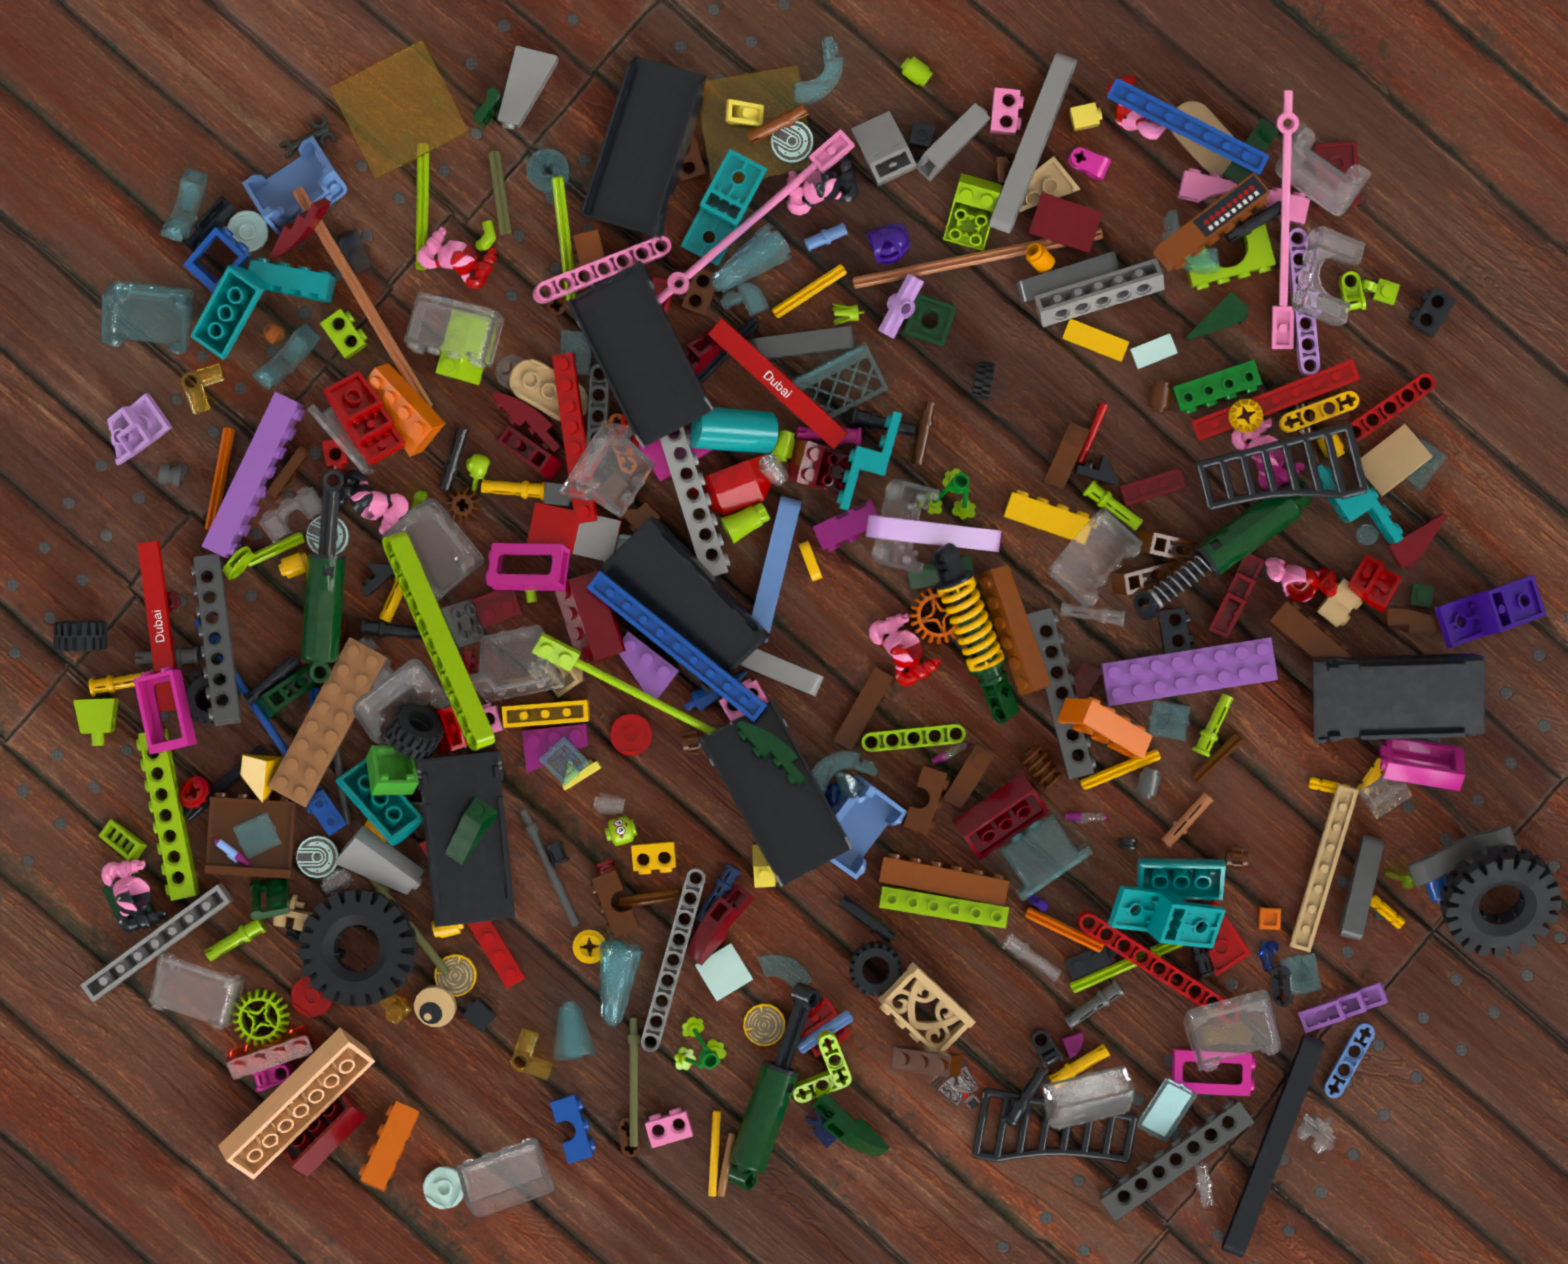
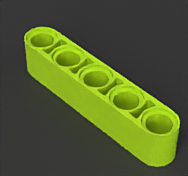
M959 724L866 733L861 743L868 752L956 744L964 740L966 732ZM955 727L959 728L962 732L961 737L956 740L950 737V731ZM932 730H938L941 734L940 739L936 742L931 741L928 737ZM910 732H917L919 734V741L917 743L911 744L908 742L907 736ZM889 734L897 735L898 743L896 745L890 746L887 744L886 738ZM869 736H874L877 739V745L873 748L865 745V740Z

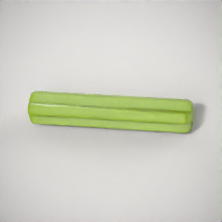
M298 532L254 552L255 556L248 566H254L304 543L305 538L303 534Z

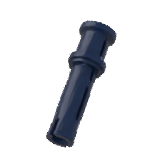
M726 862V868L721 876L715 880L716 886L695 917L701 922L719 897L723 898L727 891L732 890L733 882L738 875L742 874L739 868Z

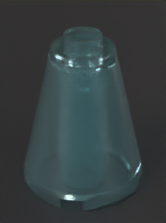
M575 1001L564 1002L563 1006L559 1007L554 1060L559 1058L560 1061L581 1059L583 1055L589 1054V1057L595 1056L596 1050L580 1005H575Z

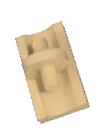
M293 894L292 899L289 900L290 913L273 917V925L285 927L287 917L295 918L293 929L304 931L306 927L304 922L308 915L313 913L297 910L296 908L304 909L305 903L299 902L298 895Z

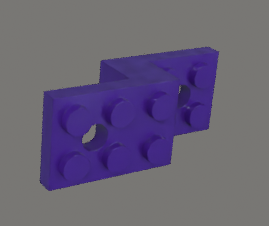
M1534 575L1496 588L1480 591L1434 608L1447 649L1486 635L1500 633L1546 616ZM1520 597L1524 600L1523 606L1520 603ZM1457 618L1461 620L1460 627L1457 624Z

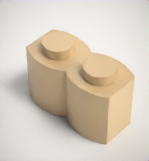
M1344 578L1337 583L1336 595L1333 597L1327 596L1316 610L1319 615L1335 627L1339 625L1343 627L1350 619L1348 615L1353 608L1357 610L1363 603V600L1348 588L1349 582Z

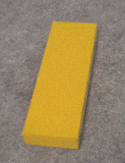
M1069 319L1062 337L1066 341L1122 362L1129 341L1073 319Z

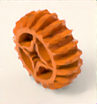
M928 588L930 595L926 596L924 592H921L920 594L924 599L922 601L919 598L914 599L919 605L918 607L915 605L911 606V609L917 610L916 614H910V617H916L917 621L911 622V625L915 626L918 624L919 628L915 630V633H919L922 630L924 633L921 635V639L929 635V643H932L933 637H937V644L941 643V637H944V641L948 643V635H951L953 639L957 638L953 632L958 624H954L948 631L946 629L945 619L951 614H944L941 621L942 626L938 619L932 618L928 620L936 610L934 605H936L939 612H946V609H942L939 606L936 597L942 598L948 592L940 596L938 590L933 594L932 588ZM930 600L932 612L928 616L921 618L922 607ZM930 621L936 622L941 633H933L926 629L923 624Z

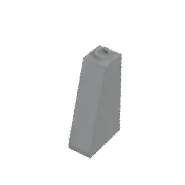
M516 46L497 119L502 124L501 127L514 130V127L520 128L556 68L559 62L558 56Z
M975 103L923 154L917 163L916 169L929 181H932L987 124L990 119L987 111Z
M364 826L346 844L334 862L341 867L406 895L412 888L416 890L423 881L420 878L424 872L421 867Z

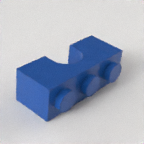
M575 1092L552 1099L550 1106L555 1122L569 1121L576 1130L575 1136L564 1140L562 1143L568 1164L593 1157V1150H596V1145L593 1137L589 1138L587 1130L590 1129L587 1117L583 1118L581 1110L584 1109L581 1097H577Z

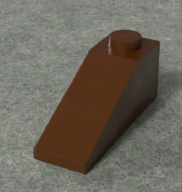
M1072 422L1068 423L1043 482L1061 490L1064 489L1090 430Z
M1140 530L1136 551L1187 562L1194 561V556H1197L1194 547L1199 543Z
M1177 560L1111 572L1113 594L1130 595L1152 589L1153 586L1158 587L1160 581L1165 582L1167 576L1172 577L1174 571H1178Z
M974 744L943 799L962 809L994 755Z

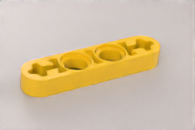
M1346 391L1283 415L1279 420V427L1282 431L1290 433L1355 409L1359 405V397L1353 391ZM1346 395L1354 399L1351 407L1349 404L1339 407L1338 403L1346 400ZM1330 402L1334 405L1335 409L1332 414L1325 413L1323 409L1325 403ZM1308 409L1312 410L1315 414L1314 420L1310 422L1304 418V412ZM1296 413H1299L1300 421L1292 424L1291 429L1290 426L1284 425V422L1287 421L1286 417L1292 420L1297 418Z

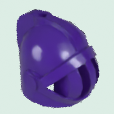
M902 223L885 225L867 232L877 264L887 265L897 262L910 247L909 234L906 226Z

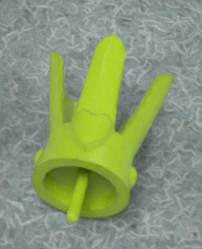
M833 304L837 306L832 308L834 315L844 316L835 319L833 323L836 326L848 321H859V314L864 313V311L858 312V305L845 306Z

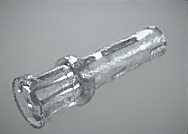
M1062 602L1060 616L1100 621L1102 625L1108 623L1119 625V627L1123 628L1126 609L1114 610L1108 609V606L1100 609Z
M1010 932L1003 941L1002 949L1006 948L1015 954L1018 960H1025L1054 982L1061 975V969L1030 949L1027 942L1023 943L1017 939L1013 932Z

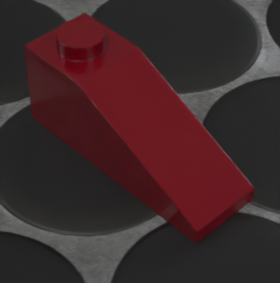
M509 425L497 441L499 445L551 481L564 464Z
M1445 513L1436 516L1404 535V539L1398 543L1386 546L1398 568L1405 567L1407 570L1418 564L1416 560L1423 555L1447 518Z

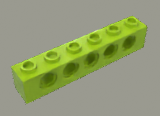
M882 885L879 908L1005 929L1009 912L1008 905L1001 906Z

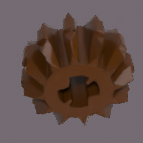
M457 488L456 493L458 496L450 493L449 496L453 501L446 500L445 502L447 505H452L451 508L446 509V512L451 513L454 511L450 517L452 520L456 519L459 515L458 523L462 524L464 517L467 523H470L471 518L469 515L477 518L478 515L474 513V510L481 511L482 509L479 506H475V504L481 502V499L473 500L477 494L475 491L471 492L468 496L469 488L464 489L463 495L460 488ZM462 500L469 504L468 509L464 508L465 511L458 507L459 502L463 503Z

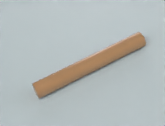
M731 1132L728 1133L716 1194L720 1197H725L728 1174L731 1167L730 1155L737 1134Z

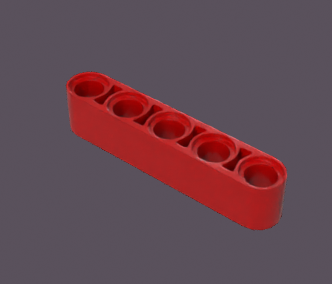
M1422 374L1414 378L1351 422L1352 427L1357 428L1359 432L1358 437L1355 438L1356 442L1431 392L1435 387L1434 377L1429 374ZM1421 378L1426 379L1429 383L1426 390L1422 389L1419 385ZM1404 390L1411 394L1409 402L1402 399V392ZM1386 403L1393 405L1394 410L1392 414L1385 412L1384 405ZM1368 415H1373L1376 418L1374 426L1367 424L1366 418ZM1343 432V437L1347 441L1345 432Z

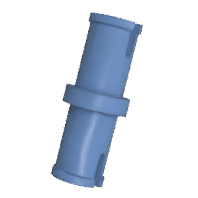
M842 222L827 230L824 228L820 230V233L807 239L805 238L804 243L808 251H811L824 244L830 245L831 241L848 235V232Z

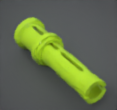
M1094 479L1083 495L1089 496L1097 502L1098 507L1102 508L1104 506L1136 531L1143 522V519L1114 499L1109 490L1105 491L1096 484L1097 481Z
M1221 693L1206 728L1200 731L1201 736L1196 747L1192 748L1193 751L1208 758L1210 757L1209 752L1214 742L1218 740L1217 733L1234 700L1232 697Z
M262 919L253 920L245 926L242 924L239 926L238 931L205 949L204 952L212 962L243 942L249 943L256 935L261 932H267V927Z

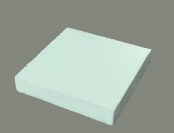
M732 943L713 953L702 966L698 963L695 964L716 1001L753 980Z

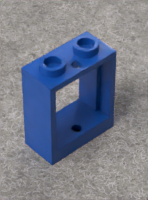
M215 227L183 264L212 293L215 291L221 278L218 280L198 259L217 237L239 256L232 265L243 267L253 256L248 252V246L234 239V234L227 227Z

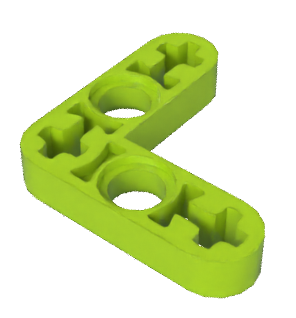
M825 1030L817 1038L828 1070L796 1082L792 1093L797 1102H808L820 1097L825 1092L829 1094L845 1088L851 1083L850 1070L837 1037L832 1031ZM825 1038L830 1040L832 1049L828 1050ZM832 1055L840 1056V1060L837 1063L829 1062V1058ZM840 1068L845 1078L844 1080L839 1078L837 1070ZM820 1080H825L828 1084L825 1088L820 1089L816 1087V1083ZM811 1084L813 1086V1092H811V1088L809 1086ZM799 1089H803L805 1094L801 1095Z

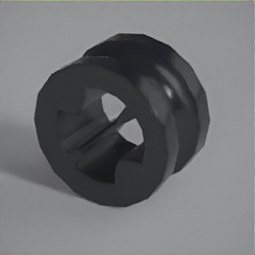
M1119 837L1121 844L1118 845V848L1137 850L1138 847L1135 844L1138 842V839Z

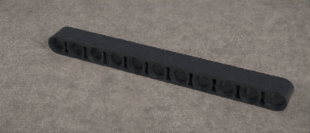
M1303 1034L1223 1239L1222 1251L1240 1258L1245 1254L1325 1044L1322 1040Z

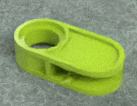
M248 546L240 548L224 566L223 573L229 580L238 577L255 556Z

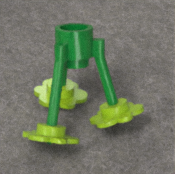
M955 468L951 472L947 471L945 473V478L942 481L945 489L938 495L930 493L922 496L921 507L932 515L933 513L940 514L942 512V501L940 499L948 491L955 494L963 493V499L960 502L956 501L954 503L952 514L959 516L962 520L975 516L976 506L968 500L970 492L968 488L969 478L959 469Z
M693 1016L682 1024L683 1036H696L702 1046L698 1056L699 1061H696L692 1049L680 1047L678 1054L674 1055L675 1067L678 1070H689L690 1065H695L699 1069L703 1067L713 1069L721 1062L720 1059L726 1056L722 1042H717L715 1039L709 1040L707 1045L699 1034L704 1030L701 1018L697 1019Z

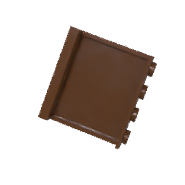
M215 792L214 796H210L204 874L290 879L296 802L285 796H279V800H273L268 795L263 802L258 797L249 798V794L237 793L236 797H227L228 793ZM216 838L224 840L235 850L243 854L250 861V864L245 867L238 862H233L223 850L216 846L214 840Z

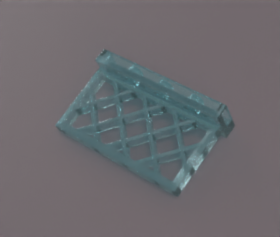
M866 343L791 380L801 390L806 388L816 390L813 397L814 402L818 391L829 394L827 405H818L825 409L826 413L828 410L833 411L829 414L832 418L888 390L887 384ZM867 357L871 363L869 373L857 369L859 362ZM856 363L855 368L849 367ZM846 368L853 371L850 383L838 379L841 370ZM856 372L868 375L864 387L853 384ZM870 377L879 379L882 387L875 391L867 389ZM826 378L835 380L831 392L819 389L822 380ZM837 381L849 385L845 397L834 394ZM852 386L863 390L861 397L857 400L848 398ZM832 396L844 399L840 409L829 408Z

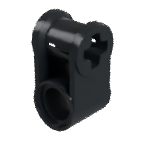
M1038 1027L1032 1030L1030 1034L1031 1042L1046 1070L1052 1064L1064 1061L1057 1045L1054 1044L1046 1029ZM1038 1034L1046 1035L1043 1043L1035 1042V1037Z

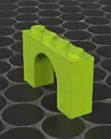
M1264 224L1256 228L1248 236H1243L1246 247L1243 260L1234 267L1224 268L1214 264L1209 259L1205 246L1202 247L1203 251L1197 257L1193 258L1190 256L1185 264L1190 287H1197L1198 291L1209 288V284L1213 282L1221 285L1230 282V278L1238 276V279L1250 277V272L1258 271L1259 274L1271 271V267L1276 262L1266 225Z

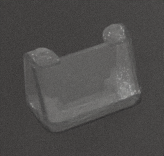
M1301 124L1292 137L1291 185L1331 214L1340 216L1349 209L1363 190L1372 172L1360 165L1350 167L1345 174L1310 150L1315 142L1314 132L1304 124ZM1283 153L1275 165L1276 174L1280 178H1282Z
M893 479L886 487L880 516L919 521L921 509L928 510L929 506L927 504L931 500L938 501L940 490L904 480ZM875 538L872 550V558L875 563L920 574L924 564L916 559L919 551L912 550L914 542Z
M428 499L415 506L382 536L383 538L401 531L407 533L437 602L484 563L481 553L450 518L443 507L434 499Z
M411 659L359 698L353 705V713L370 739L380 746L390 745L388 743L389 739L386 738L387 732L385 731L399 706L405 703H417L418 705L426 706L431 702L436 709L441 710L450 707L451 704L442 683L420 660Z
M168 952L160 954L148 1000L151 1003V1007L161 1011L165 1008L212 1023L211 1027L219 1030H224V1027H230L234 1017L233 1011L236 1010L235 1004L239 1001L246 977L235 975L234 977L225 972L213 971L185 962L181 958L175 960L176 955Z
M1267 990L1193 1008L1185 1015L1183 1025L1199 1071H1213L1218 1068L1217 1065L1220 1064L1221 1060L1258 1050L1267 1055H1273L1278 1053L1282 1047Z

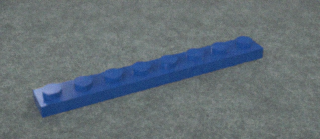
M1118 78L1115 79L1106 97L1258 175L1261 174L1269 158V155Z

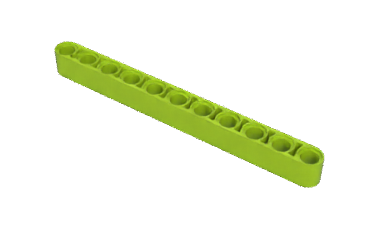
M401 531L383 537L382 545L469 747L475 751L495 742L493 730L409 536L406 532Z

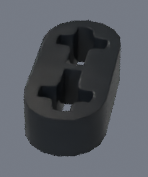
M1277 966L1271 972L1272 997L1274 1003L1279 1007L1288 1006L1294 997L1292 974L1286 966ZM1279 971H1282V974H1286L1283 984H1281L1280 978L1276 977ZM1281 988H1283L1284 995H1288V998L1285 1000V1002H1283L1281 998H1278V996L1282 993Z

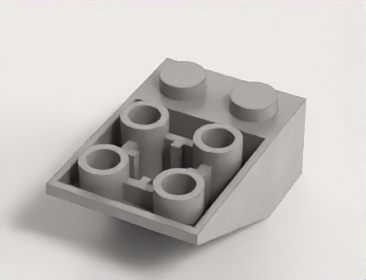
M890 111L851 128L877 187L916 169V162Z

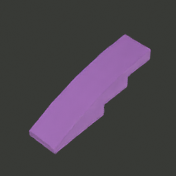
M1378 982L1298 1012L1305 1033L1346 1020V1018L1366 1012L1368 1009L1386 1004L1389 1000L1382 982Z

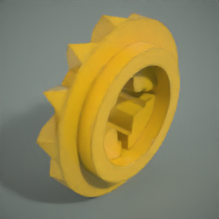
M1240 399L1232 405L1229 411L1230 424L1241 433L1253 432L1259 428L1263 421L1262 408L1251 399ZM1243 407L1247 413L1255 412L1249 417L1250 424L1245 419H1237L1243 414Z
M590 929L582 931L573 941V952L576 958L583 963H596L606 953L607 944L605 938L598 931ZM589 938L592 944L599 945V947L592 949L591 956L588 949L581 948V946L588 943Z

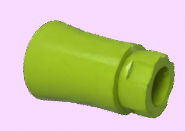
M762 502L720 518L722 526L733 544L770 520Z

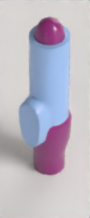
M219 838L214 840L216 846L223 850L233 862H238L245 867L250 864V861L243 854L235 850L224 840Z

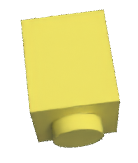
M1095 102L1072 107L1069 110L1073 132L1098 127L1100 124L1099 120H1102L1101 109L1096 107Z

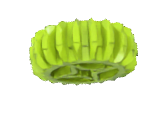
M260 989L255 990V996L252 991L247 992L248 998L242 996L240 997L242 1003L237 1002L235 1004L240 1010L232 1012L233 1015L238 1016V1018L232 1020V1023H239V1026L234 1028V1030H242L243 1033L239 1035L240 1038H243L245 1035L248 1036L246 1043H250L254 1039V1046H258L260 1040L262 1046H266L267 1039L270 1044H274V1037L279 1040L282 1038L280 1032L285 1033L287 1031L282 1025L290 1023L289 1020L284 1019V1017L290 1015V1012H283V1009L287 1008L288 1005H280V1002L283 1000L282 997L277 1000L274 999L277 994L276 992L268 996V989L263 991V995H261ZM254 1001L266 1002L261 1009L248 1007ZM271 1006L277 1013V1022L270 1015ZM265 1011L263 1013L265 1017L263 1018H266V1020H263L258 1024L259 1017H257V1015ZM245 1013L252 1019L251 1029L246 1024ZM261 1026L274 1028L268 1034L257 1033Z

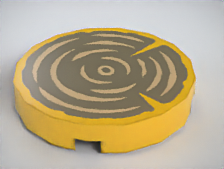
M461 954L446 956L442 960L451 972L443 976L436 967L434 976L436 985L442 986L447 991L449 990L455 997L465 995L474 987L477 981L475 965L468 957Z
M761 1003L753 1006L744 1018L743 1028L746 1036L751 1042L759 1046L775 1044L781 1039L785 1031L783 1013L772 1004Z

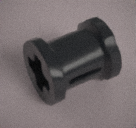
M562 840L545 847L553 861L552 867L570 860L569 856H566Z

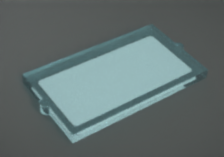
M1166 1078L1137 1122L1136 1127L1149 1133V1136H1155L1167 1143L1197 1097V1093L1185 1088L1183 1084L1179 1085Z

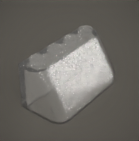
M1125 1065L1042 1085L1046 1119L1049 1125L1055 1129H1063L1125 1114L1131 1109L1135 1095L1134 1084Z
M537 1138L525 1139L520 1144L505 1146L500 1151L486 1153L480 1158L466 1160L456 1166L465 1203L477 1217L487 1216L544 1196L555 1189Z

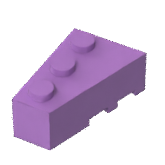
M628 632L622 639L626 651L619 655L643 691L658 699L680 670L634 634Z

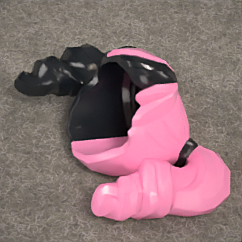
M848 155L839 160L841 175H838L831 169L822 174L818 169L803 182L802 186L799 185L788 194L787 207L792 214L801 216L806 214L814 204L824 199L835 198L847 203L855 200L859 190L855 181L856 175L855 170L852 168V160L848 159ZM789 171L786 183L788 184L797 176V173ZM841 186L845 188L844 193L840 191ZM803 196L805 197L806 202H803V200H802V197H803Z
M353 469L346 473L339 496V509L350 497L352 508L363 518L376 520L383 516L384 518L378 530L380 534L385 536L386 532H390L393 526L399 522V518L408 512L409 503L406 497L398 493L384 494L375 491L368 485L365 475L360 470ZM392 502V507L388 508L389 503Z
M125 860L121 863L110 862L102 868V880L104 884L113 889L120 909L118 925L123 931L129 933L161 923L162 918L167 916V913L163 910L145 913V909L150 904L152 896L150 886L146 881L131 876L132 873H137L139 870L144 869L146 865L144 860ZM132 914L134 916L133 918L129 919L128 915Z

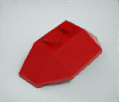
M765 454L703 477L706 485H703L702 489L704 494H709L712 504L708 508L722 515H727L764 501L776 476L770 455ZM691 488L694 496L697 497L698 490Z

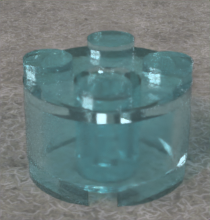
M541 149L532 154L527 163V177L536 190L548 195L553 194L552 177L562 176L564 188L567 186L571 177V170L563 154L554 149ZM545 168H548V169L553 168V169H552L553 174H552V175L546 174Z

